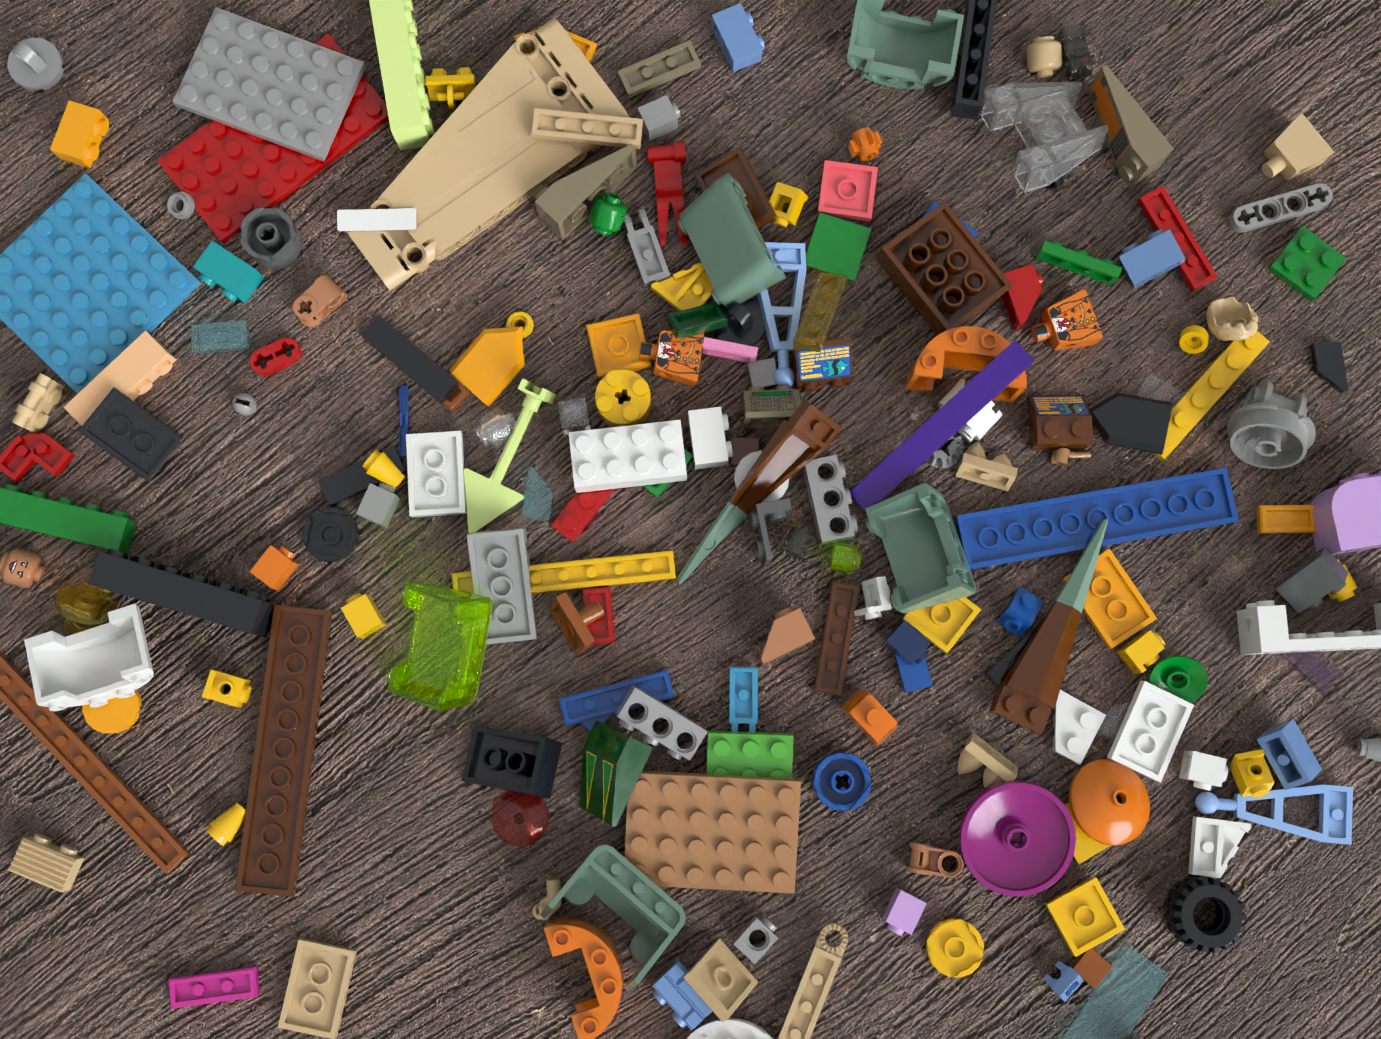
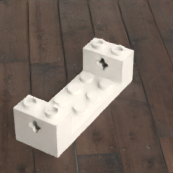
M1274 600L1246 604V609L1236 611L1241 655L1381 648V603L1374 604L1376 630L1366 632L1358 630L1345 631L1344 633L1288 634L1286 605H1275Z

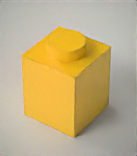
M361 593L353 595L346 600L347 605L341 608L358 638L364 639L387 625L372 597L367 594L361 595Z

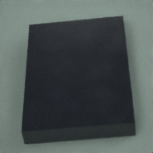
M113 387L78 430L148 482H150L185 439L116 387Z

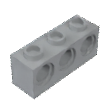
M837 455L811 460L802 468L819 546L852 539L855 536L854 531H858L855 515H850L848 505L852 504L849 488L844 489L842 478L846 477L843 461L838 462ZM821 467L829 468L832 472V477L830 479H822L818 475V469ZM828 493L834 494L838 499V504L836 506H828L824 502V495ZM833 520L840 521L844 526L843 532L834 533L831 531L830 522Z
M634 684L615 712L616 716L620 718L618 723L632 732L634 728L644 733L643 739L654 746H657L658 743L668 747L666 752L680 761L683 757L689 761L691 760L708 732L700 724ZM634 703L643 705V712L638 717H632L628 714L629 707ZM658 718L667 720V726L662 731H655L652 728L653 722ZM681 733H689L691 735L690 742L685 746L678 745L677 737Z

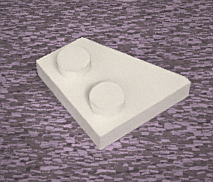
M1060 690L1055 706V715H1053V727L1055 729L1053 751L1080 765L1106 715Z
M1193 816L1188 874L1221 878L1228 867L1229 859L1234 857L1239 848L1237 846L1245 832H1249L1251 824Z

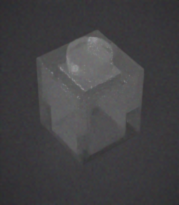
M585 397L558 402L564 435H569V432L591 430Z

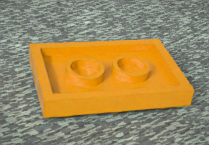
M1110 548L1099 554L1083 613L1106 647L1112 649L1155 621L1157 617ZM1071 573L1061 579L1064 584L1068 580Z

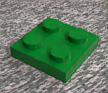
M1302 226L1293 235L1268 270L1309 301H1313L1339 269L1346 257Z

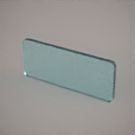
M1123 945L1111 962L1113 967L1092 991L1062 1039H1127L1166 980V972L1132 947Z

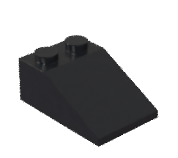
M474 726L462 782L550 799L562 743L543 736Z

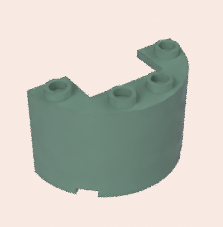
M857 0L847 52V62L852 69H860L861 76L872 82L901 89H924V84L933 83V86L936 87L952 79L955 72L964 15L957 14L950 9L937 10L931 22L919 16L908 17L899 15L895 11H881L885 0Z

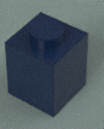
M906 620L902 621L883 642L907 665H911L914 661L919 664L929 653L926 648L930 642Z

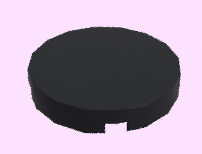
M336 507L318 510V512L307 519L303 528V543L308 552L314 558L327 563L339 562L348 558L355 551L359 542V528L355 519L346 511Z

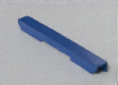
M408 384L400 385L399 456H407L406 434H409Z

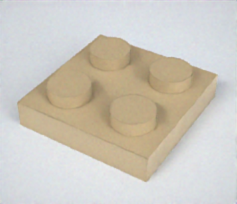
M720 938L709 947L683 977L722 1022L730 1018L758 983Z

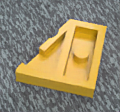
M701 262L693 265L689 270L679 271L673 274V277L661 282H654L651 285L652 291L678 311L705 305L712 297L711 291L714 289Z

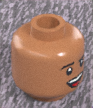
M19 548L13 549L10 553L5 552L0 562L2 580L5 583L24 589L30 588L35 581L40 583L45 572V567L41 566V557L38 554Z

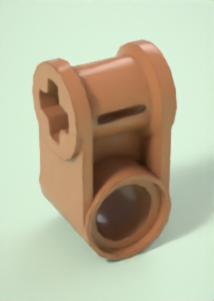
M322 275L294 301L293 312L304 326L316 327L345 301L347 295L328 275ZM307 309H309V310L311 311V313L308 314V313L305 312V311H306Z
M909 842L911 855L909 866H906L905 871L944 877H955L961 873L963 860L958 853L933 845ZM952 855L956 860L955 867L950 871H945L942 868L941 862L944 857Z

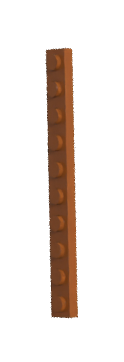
M0 652V699L165 874L170 873L190 851L57 711H49V707L36 704L33 685Z

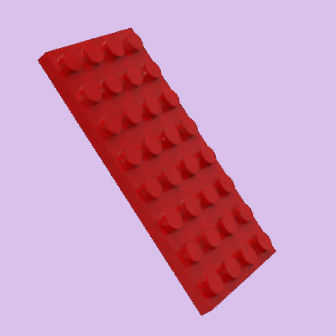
M328 33L314 43L346 55ZM362 75L324 162L214 120H210L160 157L157 162L181 192H186L192 196L196 211L220 241L225 244L241 232V223L251 211L263 207L265 209L276 206L389 121L387 105Z

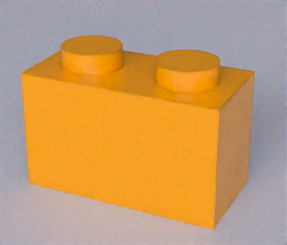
M69 100L50 150L60 160L91 169L93 161L97 160L99 156V146L102 138L108 132L109 119L99 109Z

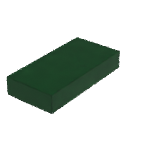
M716 302L666 315V323L677 340L727 327L728 319Z

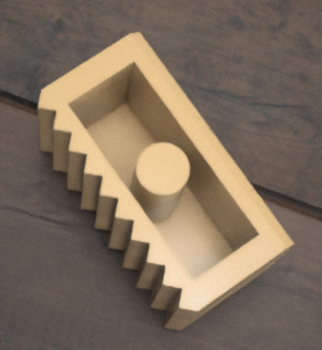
M35 834L34 836L23 838L8 870L59 892L71 890L85 857L78 855V850L74 847L63 844L60 847L51 843L52 839L45 835Z

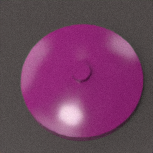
M1021 780L1001 782L982 791L967 807L959 829L960 851L970 872L988 889L1007 896H1029L1042 892L1055 884L1068 869L1076 845L1074 823L1065 805L1046 788Z

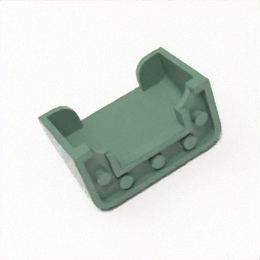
M726 173L712 183L680 213L681 219L678 221L682 232L685 235H689L714 288L711 291L714 300L718 305L723 304L726 308L730 309L737 302L743 303L782 281L786 276L780 265L775 266L773 254L767 248L747 207L748 202L744 198L746 194L741 184L729 173Z
M923 483L865 509L868 516L865 520L870 533H875L878 537L882 538L897 584L893 588V594L890 595L891 602L896 610L901 613H908L976 593V585L945 498L938 490L927 483Z

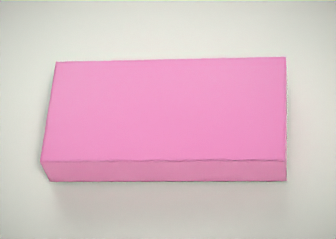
M704 337L702 353L705 355L746 363L756 361L758 347Z

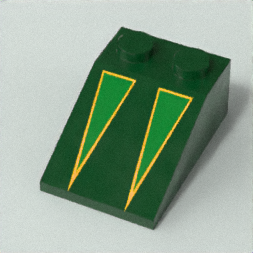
M596 720L583 748L579 807L616 827L653 747Z

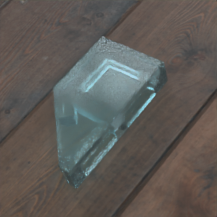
M529 467L521 517L550 522L553 493L535 469Z

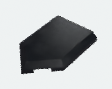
M1115 393L1089 409L1092 415V424L1106 444L1163 454L1173 402Z

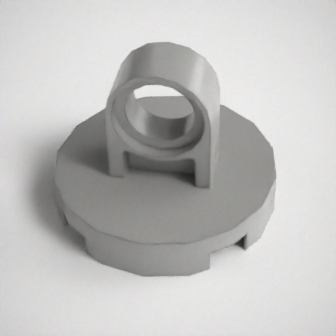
M43 38L20 40L8 56L7 67L10 76L20 87L28 91L49 90L59 82L64 72L62 68V54L51 42Z

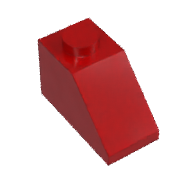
M1033 264L1003 273L1013 285L1010 290L1002 295L1014 331L1019 330L1024 325L1042 290L1043 281L1041 274L1035 271Z

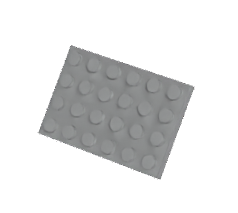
M215 7L173 99V103L179 108L324 162L366 66L363 61Z

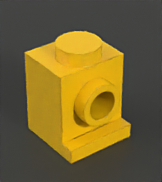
M777 182L770 202L778 217L773 219L772 223L783 228H787L788 224L795 226L804 202L808 200V196L801 189ZM789 206L787 213H785V208Z
M1148 630L1141 632L1119 649L1117 653L1133 674H1139L1146 670L1143 665L1148 667L1160 658L1158 653L1164 649L1165 642L1159 634Z
M210 670L202 697L231 706L242 707L243 703H246L251 695L252 688L249 686L251 680L222 671ZM226 684H229L231 687V691L228 694H224Z
M1263 749L1235 754L1229 766L1241 797L1252 795V797L1258 798L1265 796L1270 792L1274 784L1273 777L1264 759L1265 753Z

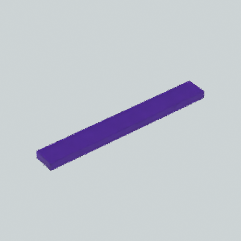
M1014 340L850 491L854 500L864 510L882 501L1035 360Z

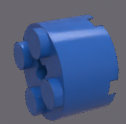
M835 752L824 756L815 765L811 776V786L815 796L822 804L834 810L847 811L859 807L868 798L871 791V777L868 767L860 758L848 753ZM845 774L846 778L844 781L847 783L846 787L839 786L836 788L837 781L835 777L837 775L842 777Z

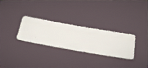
M415 208L337 211L338 231L416 229Z

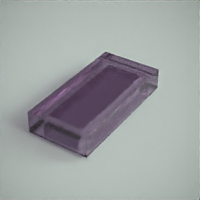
M1319 650L1291 651L1281 655L1322 695H1326L1344 676Z

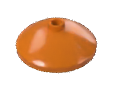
M1100 759L1083 766L1072 779L1069 789L1070 810L1076 824L1088 837L1105 845H1121L1134 840L1145 829L1150 815V800L1143 781L1135 771L1111 759ZM1117 794L1121 798V803H1119L1116 799Z

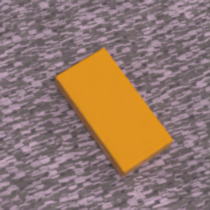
M1314 505L1257 506L1258 534L1315 533Z

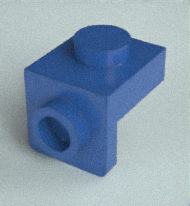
M1020 586L1012 596L1006 610L999 616L997 623L1015 635L1021 636L1033 624L1044 601Z

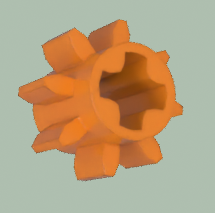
M866 127L855 131L851 135L852 140L849 141L850 145H848L852 158L858 156L861 161H868L879 155L878 149L881 148L883 142L878 131L872 133L870 128Z

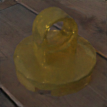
M72 582L59 588L54 603L58 612L66 617L64 626L71 635L108 621V612L115 609L116 600L113 601L110 598L111 593L108 590L89 585L88 582H82L81 586H71ZM74 622L86 624V628L78 627Z

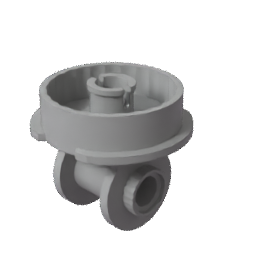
M1263 379L1257 386H1253L1244 400L1243 407L1236 410L1228 420L1227 432L1230 437V447L1239 459L1256 467L1266 469L1291 467L1303 460L1307 450L1313 445L1316 436L1313 422L1310 418L1306 417L1308 413L1306 406L1307 396L1297 392L1291 398H1287L1272 392L1273 382Z

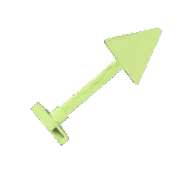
M523 378L518 387L519 390L526 394L522 403L523 409L491 477L487 478L468 468L464 469L469 533L479 531L524 499L523 494L502 485V480L534 412L537 413L541 402L552 404L556 394L544 388L536 387L537 385Z

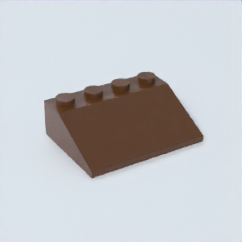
M946 202L881 247L876 257V260L936 335L952 328L965 326L1013 287Z

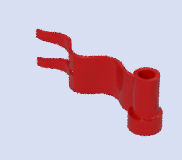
M674 142V145L647 146L648 163H654L660 247L666 246L669 204H672L681 244L687 245L686 235L678 224V221L681 219L680 213L684 210L681 163H686L685 142Z

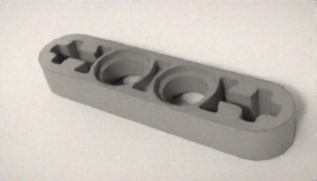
M1318 183L1238 207L1230 215L1229 225L1235 232L1245 233L1316 212L1326 207L1332 201L1333 193L1329 186ZM1315 193L1317 195L1323 196V199L1321 201L1320 199H1314L1310 202L1307 201V199L1311 198ZM1287 199H1296L1300 206L1299 210H1291L1287 206ZM1263 206L1273 208V218H1267L1262 214ZM1254 213V217L1249 219L1246 223H1244V221L1239 222L1238 217L1240 215L1242 216V218L1251 216Z

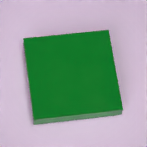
M819 213L806 253V266L855 281L871 228Z

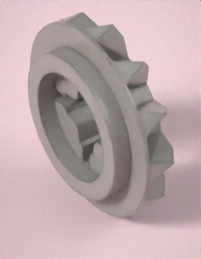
M956 432L947 441H951L946 448L947 454L943 450L935 451L926 462L936 468H948L956 464L962 457L964 449L962 435Z

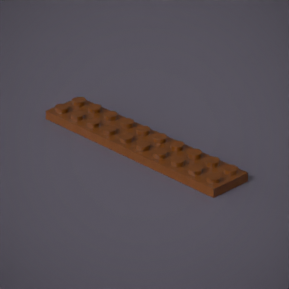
M274 605L235 891L295 896L333 611Z

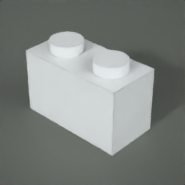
M721 407L688 411L695 470L727 466L728 458L733 457L731 441H726L724 432L729 430L727 414H722Z

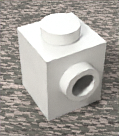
M1184 750L1179 778L1193 781V787L1210 791L1211 786L1222 787V782H1225L1228 775L1227 759L1201 752Z

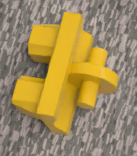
M469 67L459 68L457 75H447L446 70L442 68L433 69L431 76H426L425 80L429 100L438 102L448 101L449 109H455L456 101H464L476 87L474 74H472Z

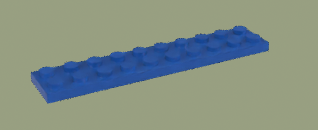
M1226 467L957 515L955 520L969 568L974 570L1085 550L1101 520L1107 518L1108 524L1101 547L1236 523L1239 521Z

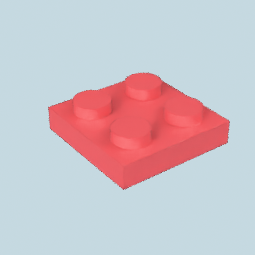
M825 160L817 215L824 213L837 218L870 222L872 219L878 167Z

